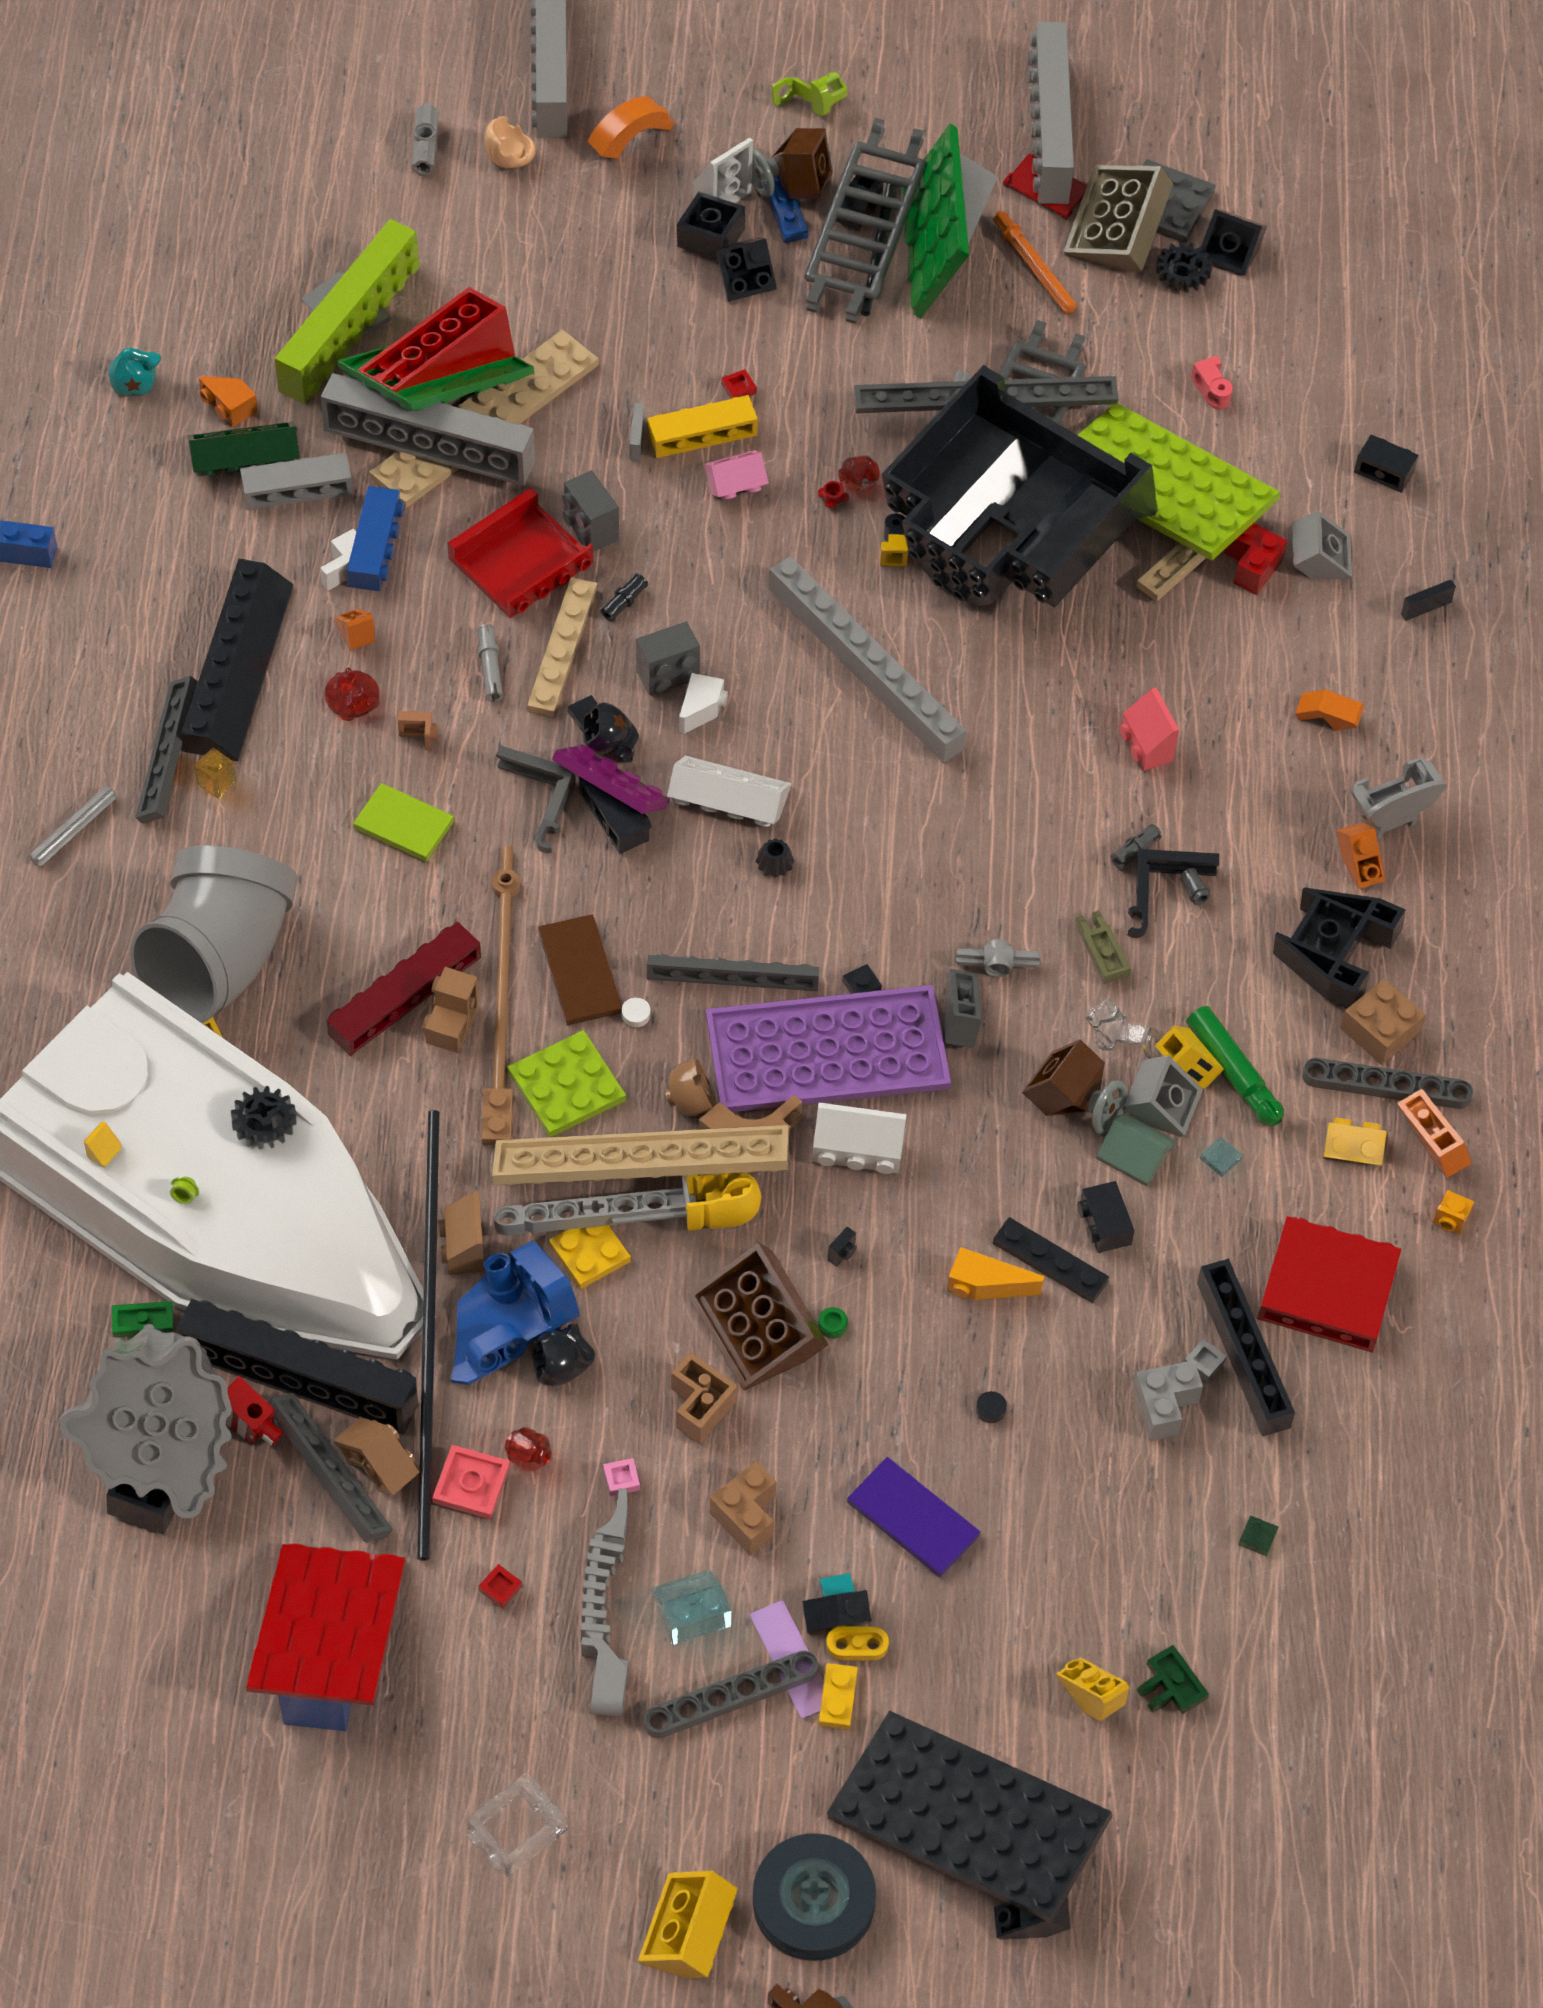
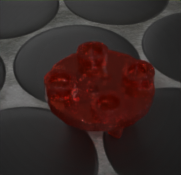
M347 667L345 672H337L329 680L325 687V701L328 708L339 715L342 720L351 721L354 718L367 715L378 707L380 691L376 680L369 674L361 671H352L350 667Z

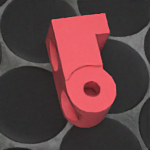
M1217 355L1194 363L1191 379L1211 407L1224 409L1230 404L1233 386L1220 373L1222 362Z

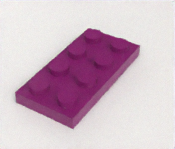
M586 745L555 751L552 758L554 762L642 814L666 809L670 801L669 798L662 795L663 791L653 785H645L640 782L639 776L632 772H623L617 768V763L607 758L601 759L594 754L595 751Z

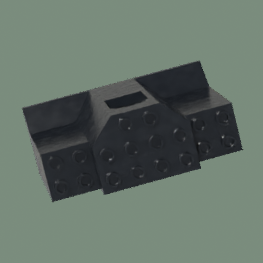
M984 365L881 474L888 507L895 513L900 512L907 516L902 523L909 555L915 559L937 587L949 590L958 600L966 601L973 606L993 604L1013 582L1018 589L1030 592L1039 602L1043 604L1048 603L1055 608L1136 518L1154 516L1158 512L1153 467L1150 463L1133 453H1130L1123 463L1007 394L1004 377ZM995 521L1018 535V537L1010 546L1006 545L987 567H984L963 553Z

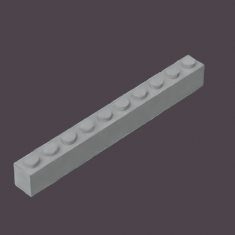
M791 556L770 569L769 590L943 763L965 749L967 730Z

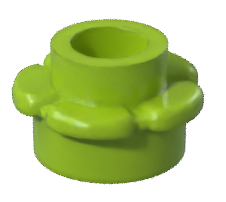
M176 1177L171 1182L170 1195L180 1204H189L195 1199V1196L199 1195V1188L190 1177Z

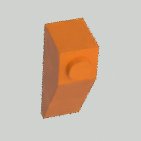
M1423 1089L1397 1103L1430 1157L1446 1178L1472 1164L1465 1142Z

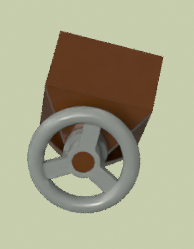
M796 128L773 156L765 159L757 149H753L752 185L761 196L766 198L772 196L774 192V178L777 177L790 199H820L833 174L826 128ZM762 181L766 182L767 189L762 186Z
M1081 1039L1052 1051L1022 1091L1046 1116L1093 1113V1128L1099 1135H1107L1113 1121L1124 1114L1126 1108L1124 1106L1128 1098L1127 1087L1120 1080L1110 1082L1102 1092L1100 1091L1105 1062ZM1118 1089L1119 1097L1114 1100L1111 1093Z

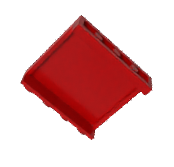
M529 488L448 542V558L509 618H512L516 614L526 611L537 600L545 598L550 591L559 585L566 584L571 577L580 571L587 570L593 563V546L589 544L584 548L538 504V493Z
M1287 1216L1257 1319L1373 1353L1402 1248L1395 1247L1388 1242L1370 1240L1360 1234L1342 1232L1329 1225L1321 1226L1301 1217L1293 1218Z

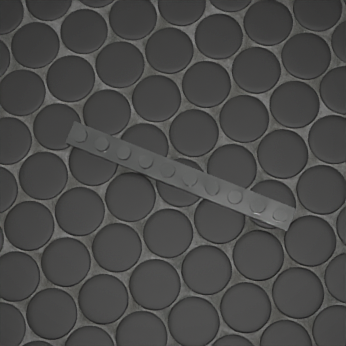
M1116 376L1005 380L1007 394L1029 407L1112 405L1118 403ZM968 381L854 385L855 412L940 411Z

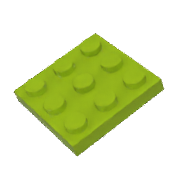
M584 1030L508 1066L509 1075L549 1137H553L626 1101V1094Z

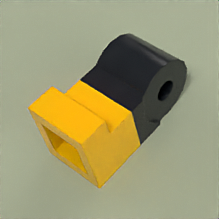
M893 513L885 518L883 536L886 542H881L880 566H907L908 548L902 523L906 517L902 514Z

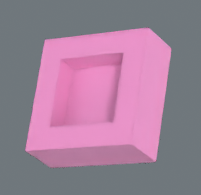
M633 1458L603 1464L610 1497L618 1495L619 1488L627 1489V1493L640 1490Z

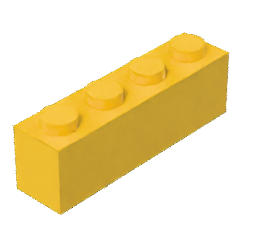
M749 395L647 418V435L656 459L757 436L758 418Z

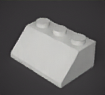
M819 1103L812 1162H817L824 1166L839 1165L853 1170L868 1169L876 1170L882 1174H899L906 1114Z

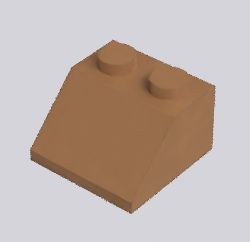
M474 1191L445 1207V1219L439 1220L440 1237H446V1245L441 1246L442 1264L448 1263V1274L484 1272L479 1191Z

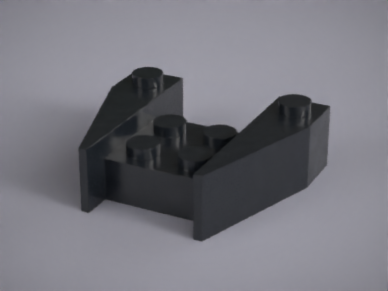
M1304 887L1301 895L1300 910L1306 912L1291 938L1276 932L1273 954L1328 1001L1348 1009L1366 992L1369 972L1347 962L1362 937L1391 949L1403 929L1406 909L1381 898Z

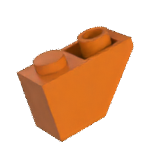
M202 376L199 378V395L203 402L210 404L215 409L219 418L226 420L232 427L258 412L256 394L241 379Z
M1358 823L1336 830L1341 856L1357 887L1361 889L1384 882L1385 876L1375 828L1364 823Z

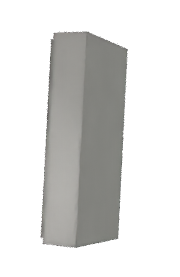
M635 403L633 406L630 435L631 461L640 462L644 403Z

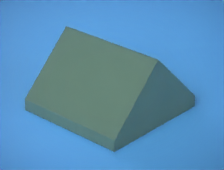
M1125 1113L1113 1121L1096 1159L1148 1186L1176 1144V1140Z

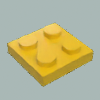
M609 1225L568 1229L549 1239L550 1248L580 1290L631 1262V1256Z

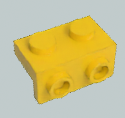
M1334 1117V1123L1327 1122L1323 1157L1382 1166L1387 1131L1380 1130L1381 1124L1363 1121V1127L1351 1126L1352 1120Z

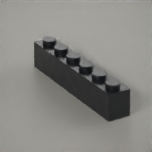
M1229 1258L1201 1266L1197 1281L1198 1287L1262 1437L1290 1429L1295 1411Z

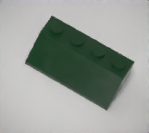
M293 421L188 435L193 472H199V476L213 475L216 469L225 468L226 472L240 471L241 466L267 465L269 462H288L300 458L296 427Z

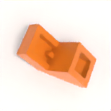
M1323 689L1302 693L1295 715L1300 721L1324 717L1331 728L1337 731L1356 728L1364 705L1356 700Z

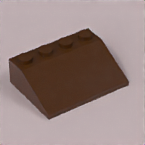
M759 1242L688 1293L743 1390H748L806 1362L829 1345L774 1252Z

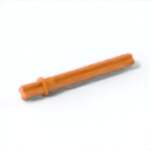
M1000 210L996 212V216L992 220L1001 230L1003 239L1011 243L1065 314L1073 313L1077 304L1021 233L1020 225L1014 223L1005 210L1003 212Z

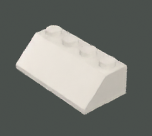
M684 756L674 764L667 796L674 798V802L678 804L690 805L691 802L701 805L700 808L708 812L721 810L728 812L727 816L731 818L743 819L748 817L754 819L755 824L770 826V824H775L780 819L791 783Z

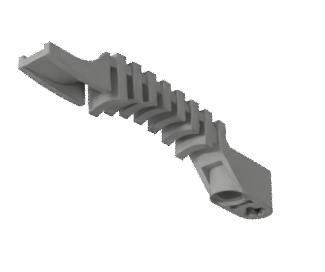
M619 1488L614 1516L605 1526L596 1530L595 1538L590 1541V1552H588L583 1586L581 1615L582 1656H592L597 1660L591 1699V1714L614 1717L623 1716L629 1660L619 1659L607 1645L610 1644L611 1636L609 1633L611 1625H607L605 1620L607 1611H605L606 1608L603 1605L607 1596L604 1591L606 1588L609 1589L610 1585L608 1577L609 1575L615 1576L616 1568L614 1564L615 1562L623 1564L624 1560L622 1552L627 1530V1489Z

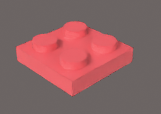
M452 1445L432 1497L433 1503L492 1519L510 1469V1461Z

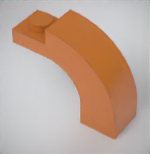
M650 96L637 97L622 103L607 114L594 129L587 142L602 157L618 159L629 141L641 131L649 128L670 131L675 122L668 115V110L658 105Z

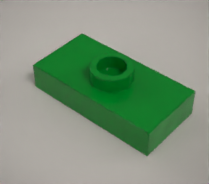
M172 1301L112 1305L113 1338L135 1336L147 1324H152L156 1330L163 1333L174 1332Z

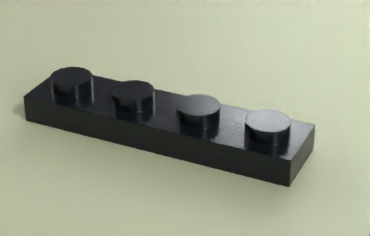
M1010 1217L993 1238V1244L1091 1303H1094L1109 1281V1276Z

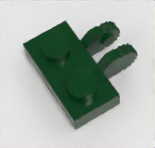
M1174 1645L1147 1660L1146 1665L1154 1674V1677L1140 1685L1137 1692L1140 1696H1145L1160 1685L1166 1691L1149 1703L1148 1707L1151 1712H1156L1172 1700L1180 1712L1184 1714L1208 1699L1209 1693Z

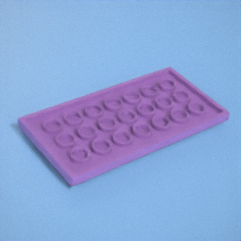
M933 985L706 1009V1021L719 1102L732 1112L779 1108L793 1095L803 1101L802 1105L951 1088Z

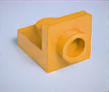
M1447 1190L1441 1204L1437 1208L1433 1223L1439 1225L1445 1231H1453L1460 1234L1475 1201Z

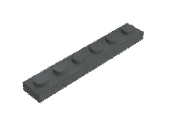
M191 675L170 682L136 814V819L142 824L163 818L166 811L169 793L172 788L183 744L182 730L198 683Z
M666 954L648 955L647 980L818 991L819 967L809 964L788 965L780 962L759 963L751 960L730 961L723 958L701 959L694 956L672 957Z
M290 1393L270 1398L268 1403L275 1410V1420L364 1542L387 1538L393 1530L296 1396Z

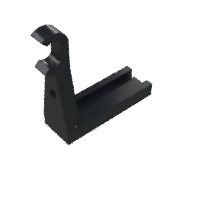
M1138 849L1136 859V906L1130 907L1128 914L1131 917H1140L1141 927L1130 928L1127 935L1132 938H1140L1147 931L1149 872L1182 874L1189 868H1195L1198 875L1216 876L1217 866H1219V853Z

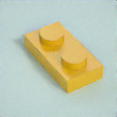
M826 1664L818 1726L850 1730L858 1667Z

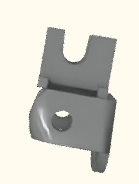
M1416 758L1403 765V776L1368 790L1369 778L1357 781L1352 786L1351 793L1359 806L1358 811L1361 816L1366 817L1371 826L1375 828L1378 840L1383 837L1384 832L1403 824L1416 825L1419 812L1431 807L1447 788V785L1432 763L1422 758ZM1412 778L1417 786L1408 789L1405 783Z

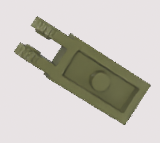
M1099 911L1092 912V921L1096 928L1090 930L1083 915L1076 917L1079 933L1103 983L1106 984L1130 976L1131 968L1102 914Z

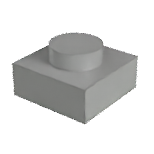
M1202 1339L1185 1358L1184 1362L1195 1360L1199 1376L1208 1382L1226 1362L1227 1356Z

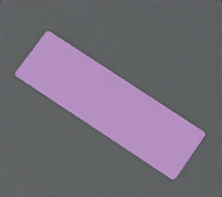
M783 1600L750 1613V1617L772 1661L798 1651H808ZM800 1660L796 1663L795 1668L798 1672L805 1674L813 1669V1665L808 1660ZM819 1670L816 1677L810 1682L787 1690L801 1718L817 1713L821 1709L824 1680ZM778 1671V1673H779V1675H780V1677H781V1679H782V1681H783V1680H784V1676L782 1675V1673H780V1672Z

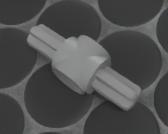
M995 939L987 942L984 945V949H957L956 963L958 965L983 966V970L988 975L1003 977L1008 975L1013 967L1038 968L1040 965V953L1038 951H1014L1013 946L1009 942Z

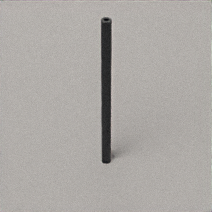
M886 183L884 196L894 198L896 186ZM881 206L879 218L889 221L891 208ZM877 229L875 241L884 244L887 231ZM872 251L870 264L878 266L882 254ZM868 274L865 287H871L874 279L873 275ZM864 298L860 311L861 315H870L873 299Z

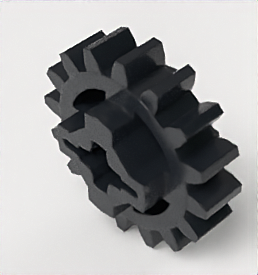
M1180 242L1179 247L1170 244L1169 250L1163 248L1161 255H1158L1156 273L1160 274L1159 280H1166L1167 288L1174 285L1177 292L1180 288H1184L1185 292H1189L1190 287H1193L1196 291L1199 290V284L1205 286L1207 279L1211 278L1212 261L1209 260V253L1202 254L1203 248L1198 247L1194 249L1193 243H1190L1188 247L1184 246L1183 242Z
M269 1086L264 1088V1092H259L257 1087H253L252 1095L243 1092V1101L235 1100V1109L231 1110L232 1129L237 1132L239 1140L246 1137L247 1146L257 1142L258 1149H262L264 1143H268L271 1148H274V1141L278 1140L284 1143V1134H293V1125L297 1124L295 1104H291L289 1095L282 1097L281 1089L278 1088L274 1093H271Z

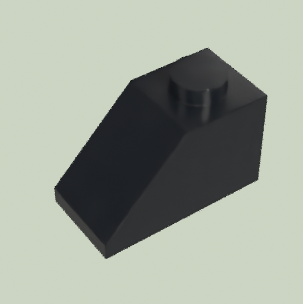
M867 1590L802 1601L806 1633L834 1629L836 1627L864 1625L871 1622Z

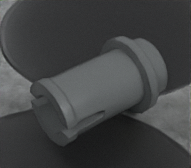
M1195 868L1185 870L1180 875V878L1189 892L1190 901L1195 902L1197 905L1204 904L1210 898L1209 887L1203 884Z

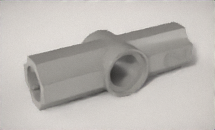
M427 103L417 107L416 124L413 130L412 171L417 172L418 175L428 176L430 172L434 171L439 109Z

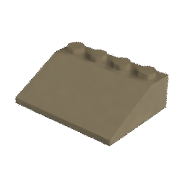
M1095 165L1063 251L1064 254L1117 270L1142 271L1173 186V182L1161 166Z

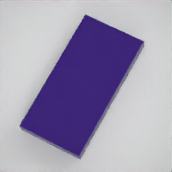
M886 1457L847 1497V1503L938 1577H941L980 1536L981 1531L889 1457Z

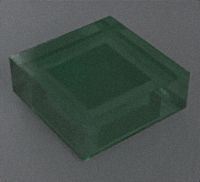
M1250 1515L1238 1545L1267 1557L1279 1527Z

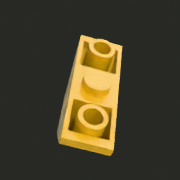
M1081 1657L1068 1662L1064 1669L1056 1673L1059 1681L1084 1713L1098 1721H1102L1126 1704L1130 1688L1128 1683Z

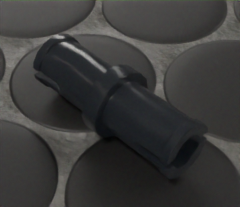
M636 573L623 588H618L614 593L615 596L600 609L603 617L613 622L626 607H631L634 604V599L649 585L645 577Z

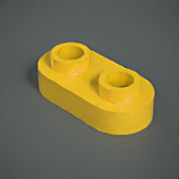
M836 1627L829 1632L826 1641V1649L829 1655L836 1660L845 1661L879 1660L886 1655L889 1647L888 1635L878 1627ZM838 1643H845L847 1648L839 1649L836 1645ZM869 1643H876L878 1648L870 1649L867 1645Z

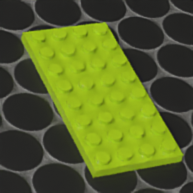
M1118 403L1111 405L1078 434L1081 438L1123 463L1130 453L1150 463L1153 467L1158 512L1154 516L1136 519L1211 561L1280 500V491Z

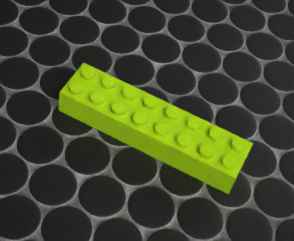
M392 219L388 220L274 358L278 392L303 404H306L311 396L314 397L318 393L320 385L325 379H329L334 372V368L338 365L337 361L345 359L352 346L360 342L368 325L372 326L378 316L377 312L381 308L386 309L397 291L400 292L403 289L410 275L417 272L420 260L418 257L419 244L417 243V232Z

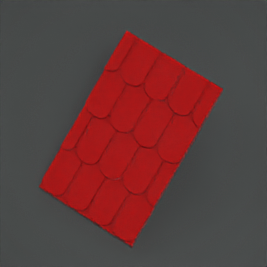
M283 1544L256 1649L254 1650L246 1691L278 1695L284 1725L346 1731L351 1703L374 1706L406 1557H399L393 1554H370L360 1550L343 1551L331 1547L316 1548L307 1547L302 1544Z

